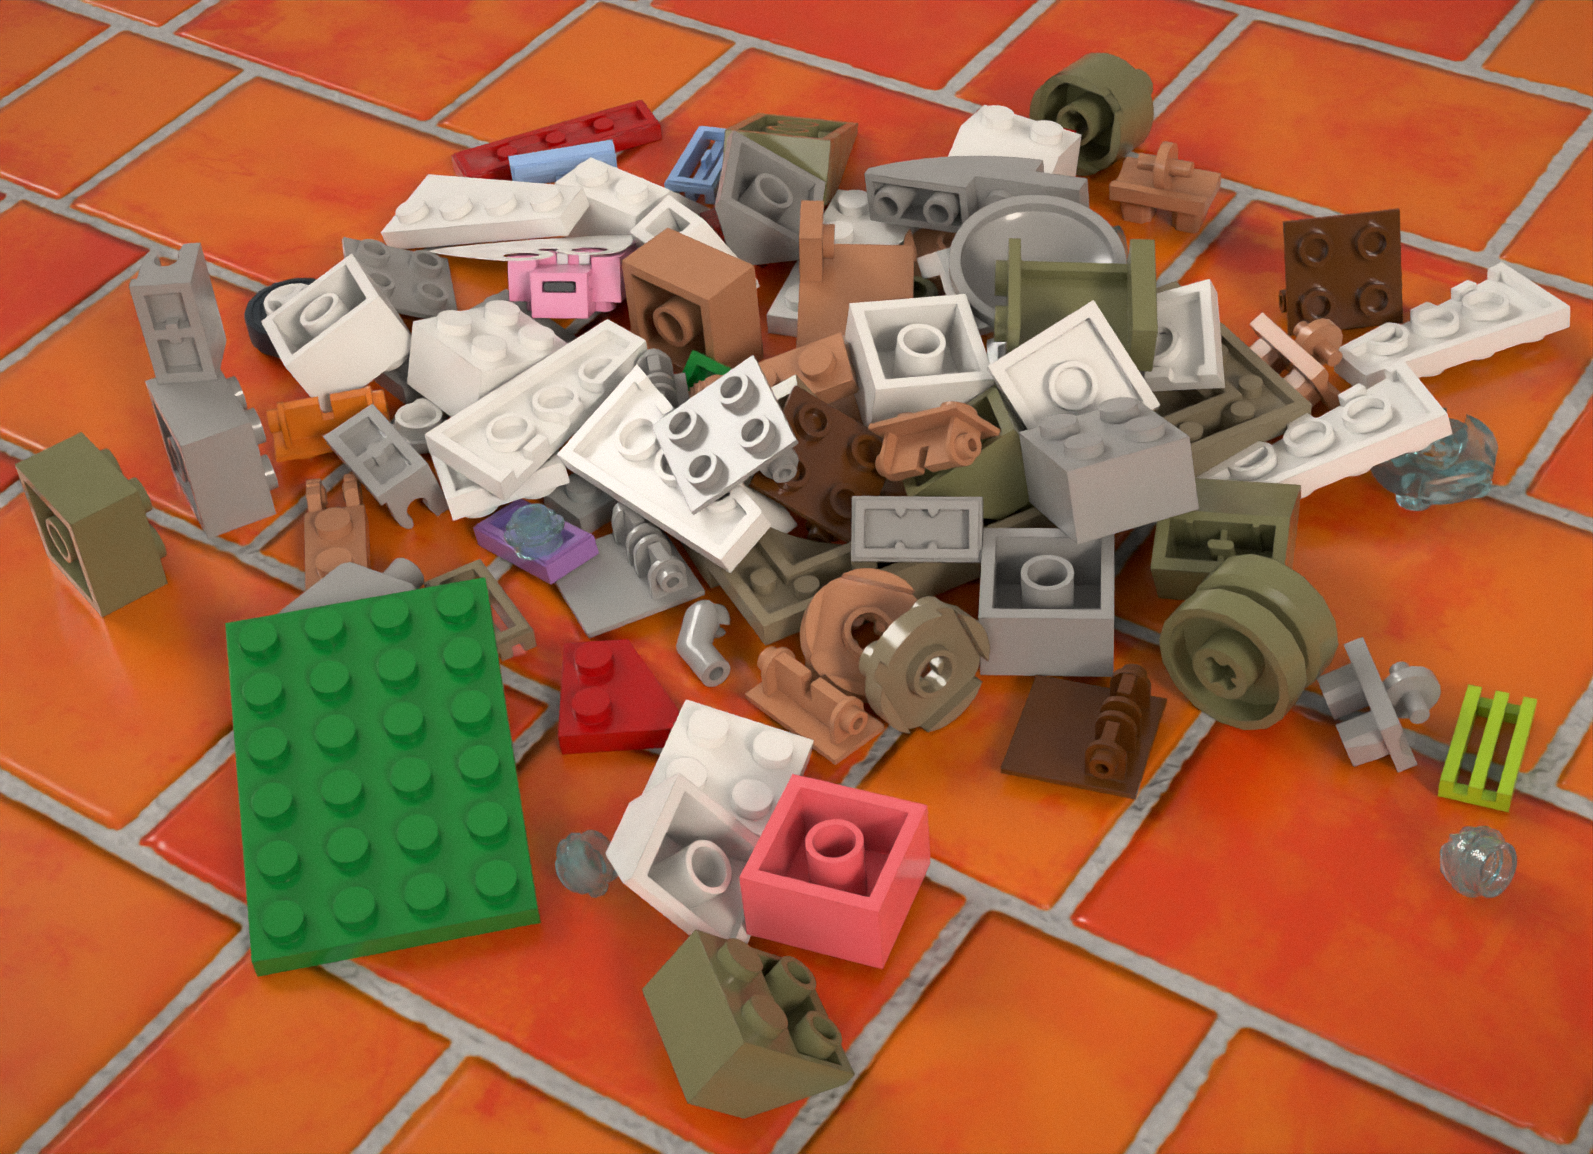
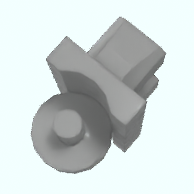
M1361 637L1344 644L1351 663L1319 676L1317 680L1334 720L1367 706L1371 708L1369 712L1336 724L1353 767L1389 754L1397 772L1416 766L1417 762L1398 718H1409L1412 723L1419 724L1425 722L1430 717L1429 710L1437 703L1441 694L1440 684L1436 676L1430 669L1425 667H1409L1406 662H1397L1390 667V675L1382 682L1364 638Z

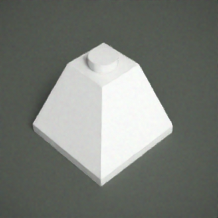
M678 772L628 804L608 847L606 856L621 881L689 936L697 929L727 940L736 938L748 944L751 935H747L739 877L759 837Z

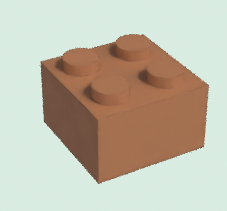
M670 228L663 230L621 261L631 332L646 340L647 350L655 348L666 353L671 358L673 372L682 373L692 350L703 353L731 368H735L752 355L756 357L758 362L764 358L754 265Z

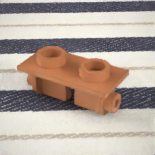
M955 401L944 402L940 407L916 413H900L895 418L871 423L868 426L869 431L883 438L881 452L875 460L876 470L882 477H886L893 482L924 475L925 468L931 472L969 466L981 453L982 445L980 440L999 436L1000 429L979 417L976 409L972 406Z
M771 646L760 654L757 666L761 670L762 682L745 693V699L791 733L814 740L812 748L833 764H838L884 730V724L864 711V705L860 699L855 696H846L821 677L813 681L811 670L797 661L794 653L788 648H775Z

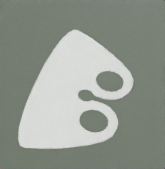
M599 235L447 247L430 250V252L485 260L527 261L554 256L552 252L541 251L540 249H558L556 252L568 255L617 253L627 249L633 243V237L631 235ZM578 248H604V249H607L606 251H601V252H575V251H572L573 249H578ZM514 253L539 254V256L528 258L504 257V255Z

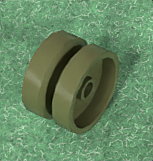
M1256 554L1230 556L1219 564L1199 584L1196 593L1182 602L1166 619L1159 637L1162 662L1175 686L1195 707L1220 723L1242 730L1267 729L1283 719L1300 699L1303 690L1314 683L1330 665L1339 645L1336 621L1320 593L1301 574L1280 561Z

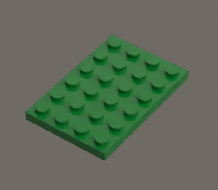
M486 577L225 623L251 960L257 977L541 923Z

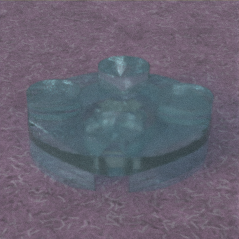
M1466 414L1465 423L1449 418L1453 434L1432 442L1423 450L1405 453L1377 464L1371 468V472L1384 488L1396 494V502L1407 510L1422 511L1431 507L1432 504H1452L1471 498H1481L1491 491L1496 467L1498 443L1493 432L1479 419ZM1430 452L1435 457L1427 456L1423 453Z

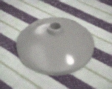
M1037 194L1020 195L993 202L975 212L962 224L950 248L949 277L955 294H966L973 315L982 322L994 327L995 305L1006 306V297L994 296L996 260H1007L1009 238H1021V260L1119 264H1127L1119 236L1112 226L1093 210L1061 197Z

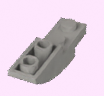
M1005 156L924 158L868 168L864 173L871 221L957 233L970 216L993 202L1013 196L1036 194L1065 198L1089 208L1088 179L1044 173L1043 160Z

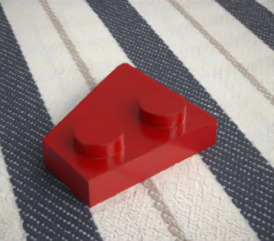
M628 639L564 643L558 727L561 755L664 748L680 711Z

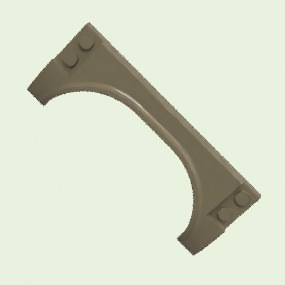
M1174 281L1156 288V291L1160 293L1182 286ZM1221 322L1220 331L1225 388L1152 391L1160 403V410L1157 414L1190 436L1195 478L1258 441L1266 442L1283 435L1288 429L1287 424L1308 413L1311 415L1312 404ZM1035 507L1021 513L1015 512L1003 520L983 518V528H1058ZM772 527L767 530L731 573L681 542L709 587L714 588L719 585L722 587L765 646L800 632L804 612L815 594L830 581L840 578L843 573L854 569L874 568L897 575L915 590L912 595L917 600L926 596L938 595L981 577V563L852 562L851 542L844 545L817 542L795 537ZM864 620L862 625L870 623V621Z

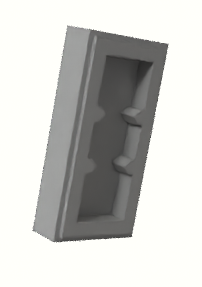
M852 496V562H982L983 497Z

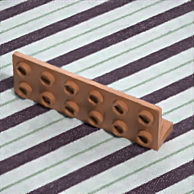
M801 200L799 228L800 284L796 348L842 332L845 337L849 303L913 298L914 247L911 245L835 244V224H824V201ZM854 394L828 403L830 406L863 424ZM886 478L879 496H907L903 480L893 482Z

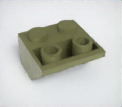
M1195 478L1199 509L1157 521L1150 569L1158 598L1186 600L1196 593L1199 584L1230 556L1256 554L1278 560L1293 569L1301 485Z
M696 929L642 989L688 1104L745 1119L845 1085L855 1075L841 1045L842 1035L837 1026L828 1018L815 990L816 980L814 975L801 961L794 957H780L752 948L739 939L730 938L727 940Z

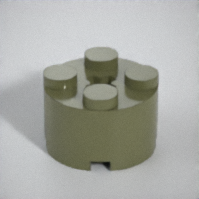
M1088 53L1049 78L1036 90L1031 101L1029 116L1030 119L1035 121L1048 120L1056 122L1063 128L1076 130L1077 134H1081L1076 175H1092L1113 165L1142 144L1147 138L1154 118V107L1151 97L1153 83L1146 72L1141 69H1135L1128 62L1115 55Z

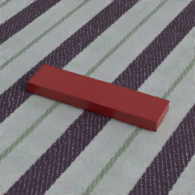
M637 100L456 152L451 155L454 171L458 177L512 181L508 156L613 140L615 153L661 140V125L645 102Z

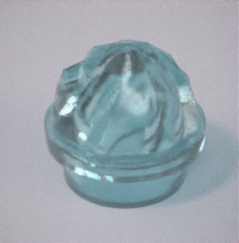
M1466 826L1459 833L1449 834L1448 842L1441 846L1439 852L1441 855V873L1454 890L1471 898L1481 895L1486 898H1493L1501 894L1512 881L1517 867V854L1514 847L1505 842L1503 835L1499 831L1488 826Z

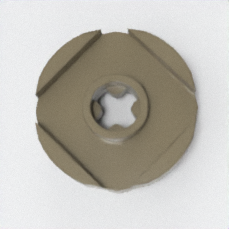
M933 596L920 598L909 611L901 615L887 628L878 641L869 644L861 654L859 670L866 677L865 693L870 707L879 717L900 732L910 733L908 728L912 729L919 726L927 732L943 728L960 716L976 697L983 681L978 679L975 674L979 667L980 656L989 661V639L983 626L956 605L943 603ZM929 662L932 670L925 677L920 676L923 668Z

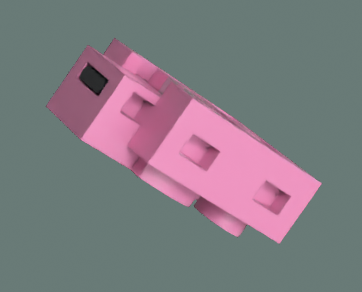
M633 240V243L621 252L602 255H568L556 252L558 249H540L541 251L552 252L554 256L538 260L508 261L509 301L526 302L527 310L532 311V318L588 319L595 311H611L617 307L616 302L621 303L626 298L621 261L636 251L638 247ZM578 248V249H573L572 251H575V252H601V251H606L607 249H604V248ZM514 253L507 257L528 258L539 256V254Z

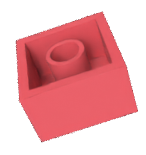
M792 774L739 877L747 935L883 969L931 863L927 805Z

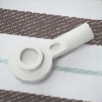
M421 398L399 408L395 414L396 420L392 425L418 454L429 453L425 433L445 422L449 415L428 399Z

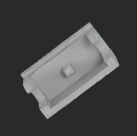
M201 243L183 244L177 254L178 260L169 266H161L158 251L155 249L151 250L142 260L137 279H131L129 289L157 383L168 384L218 380L227 339Z
M373 404L323 436L328 446L381 506L386 504L391 515L400 526L406 529L413 527V519L407 513V508L417 498H423V503L436 516L449 509L445 495L428 463Z

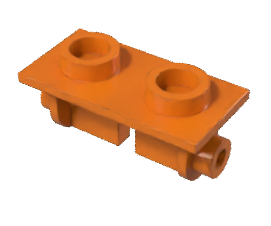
M365 386L361 389L330 394L333 411L322 413L318 396L289 402H277V409L266 411L271 434L273 433L276 462L309 459L317 455L334 452L328 446L323 436L371 404L390 422L384 390L372 391L371 386Z

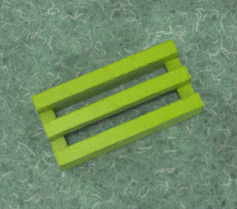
M1468 684L1441 774L1438 796L1509 812L1535 716L1537 699L1524 696L1521 705L1508 703L1510 693L1496 690L1494 699L1481 697L1482 687ZM1476 716L1485 717L1488 719L1469 785L1457 783ZM1502 723H1513L1516 725L1498 791L1484 789Z

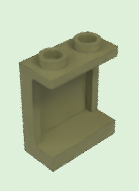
M1009 238L1007 260H996L994 296L1006 297V306L995 305L994 342H1005V355L1094 300L1139 371L1152 372L1158 334L1155 240L1130 239L1127 264L1023 261L1021 260V238Z

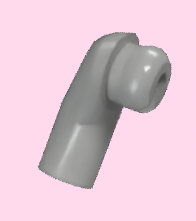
M700 600L691 605L685 612L676 650L705 686L714 687L725 681L731 670L730 664L712 645L714 638H720L725 635L726 631L719 624L730 625V615L723 605L714 604L710 600Z

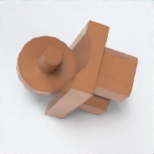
M1163 141L1157 156L1140 153L1138 158L1126 157L1118 178L1115 181L1112 180L1109 185V199L1120 201L1124 221L1143 224L1152 220L1157 208L1172 211V226L1176 230L1195 234L1200 230L1206 219L1208 209L1220 189L1221 173L1195 169L1194 162L1178 160L1177 143Z
M1263 312L1250 323L1259 339L1249 348L1278 374L1286 369L1289 373L1283 379L1312 404V407L1319 401L1330 410L1340 406L1338 395L1341 392L1328 382L1329 373L1323 367L1325 364L1330 367L1336 366L1343 356L1339 351L1343 335L1341 329L1330 319L1324 318L1314 320L1309 324L1306 321H1301L1293 329V333L1296 336L1294 341Z

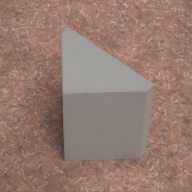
M733 130L728 136L715 202V209L727 246L739 259L752 265L799 260L801 200L823 201L826 182Z

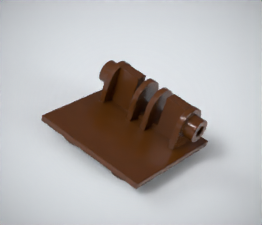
M1399 208L1283 221L1286 289L1279 290L1278 299L1280 311L1282 313L1287 312V332L1289 336L1294 335L1293 329L1299 322L1306 321L1309 324L1321 318L1330 319L1341 330L1380 326L1387 322L1403 323Z
M794 385L782 411L799 442L793 447L799 459L796 467L797 473L790 481L777 483L773 479L766 477L759 470L753 474L748 486L807 520L806 529L809 532L808 540L832 543L841 539L849 543L852 536V496H879L886 481V477H882L877 472L875 466L876 457L881 452L883 438L869 431L868 427Z
M1132 663L1124 665L1113 673L1110 680V688L1036 674L1002 763L1001 773L1136 800L1167 705V698L1151 696V682L1147 671L1142 666Z

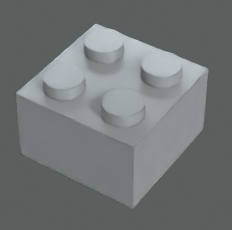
M220 369L218 380L168 384H158L156 378L145 381L172 472L207 538L210 539L275 515L276 511L270 490L279 487L278 480L266 454L260 456L258 444L266 442L265 432L254 408L247 410L245 396L235 376L225 378Z
M1130 397L1109 399L1099 405V410L1078 416L1072 414L1052 415L1041 420L1039 427L1019 432L1029 502L1076 544L1199 509L1190 436L1137 399Z
M983 528L978 622L987 633L990 653L989 661L980 656V675L1036 676L1037 674L1042 676L1112 677L1114 666V534L1076 544L1059 528Z

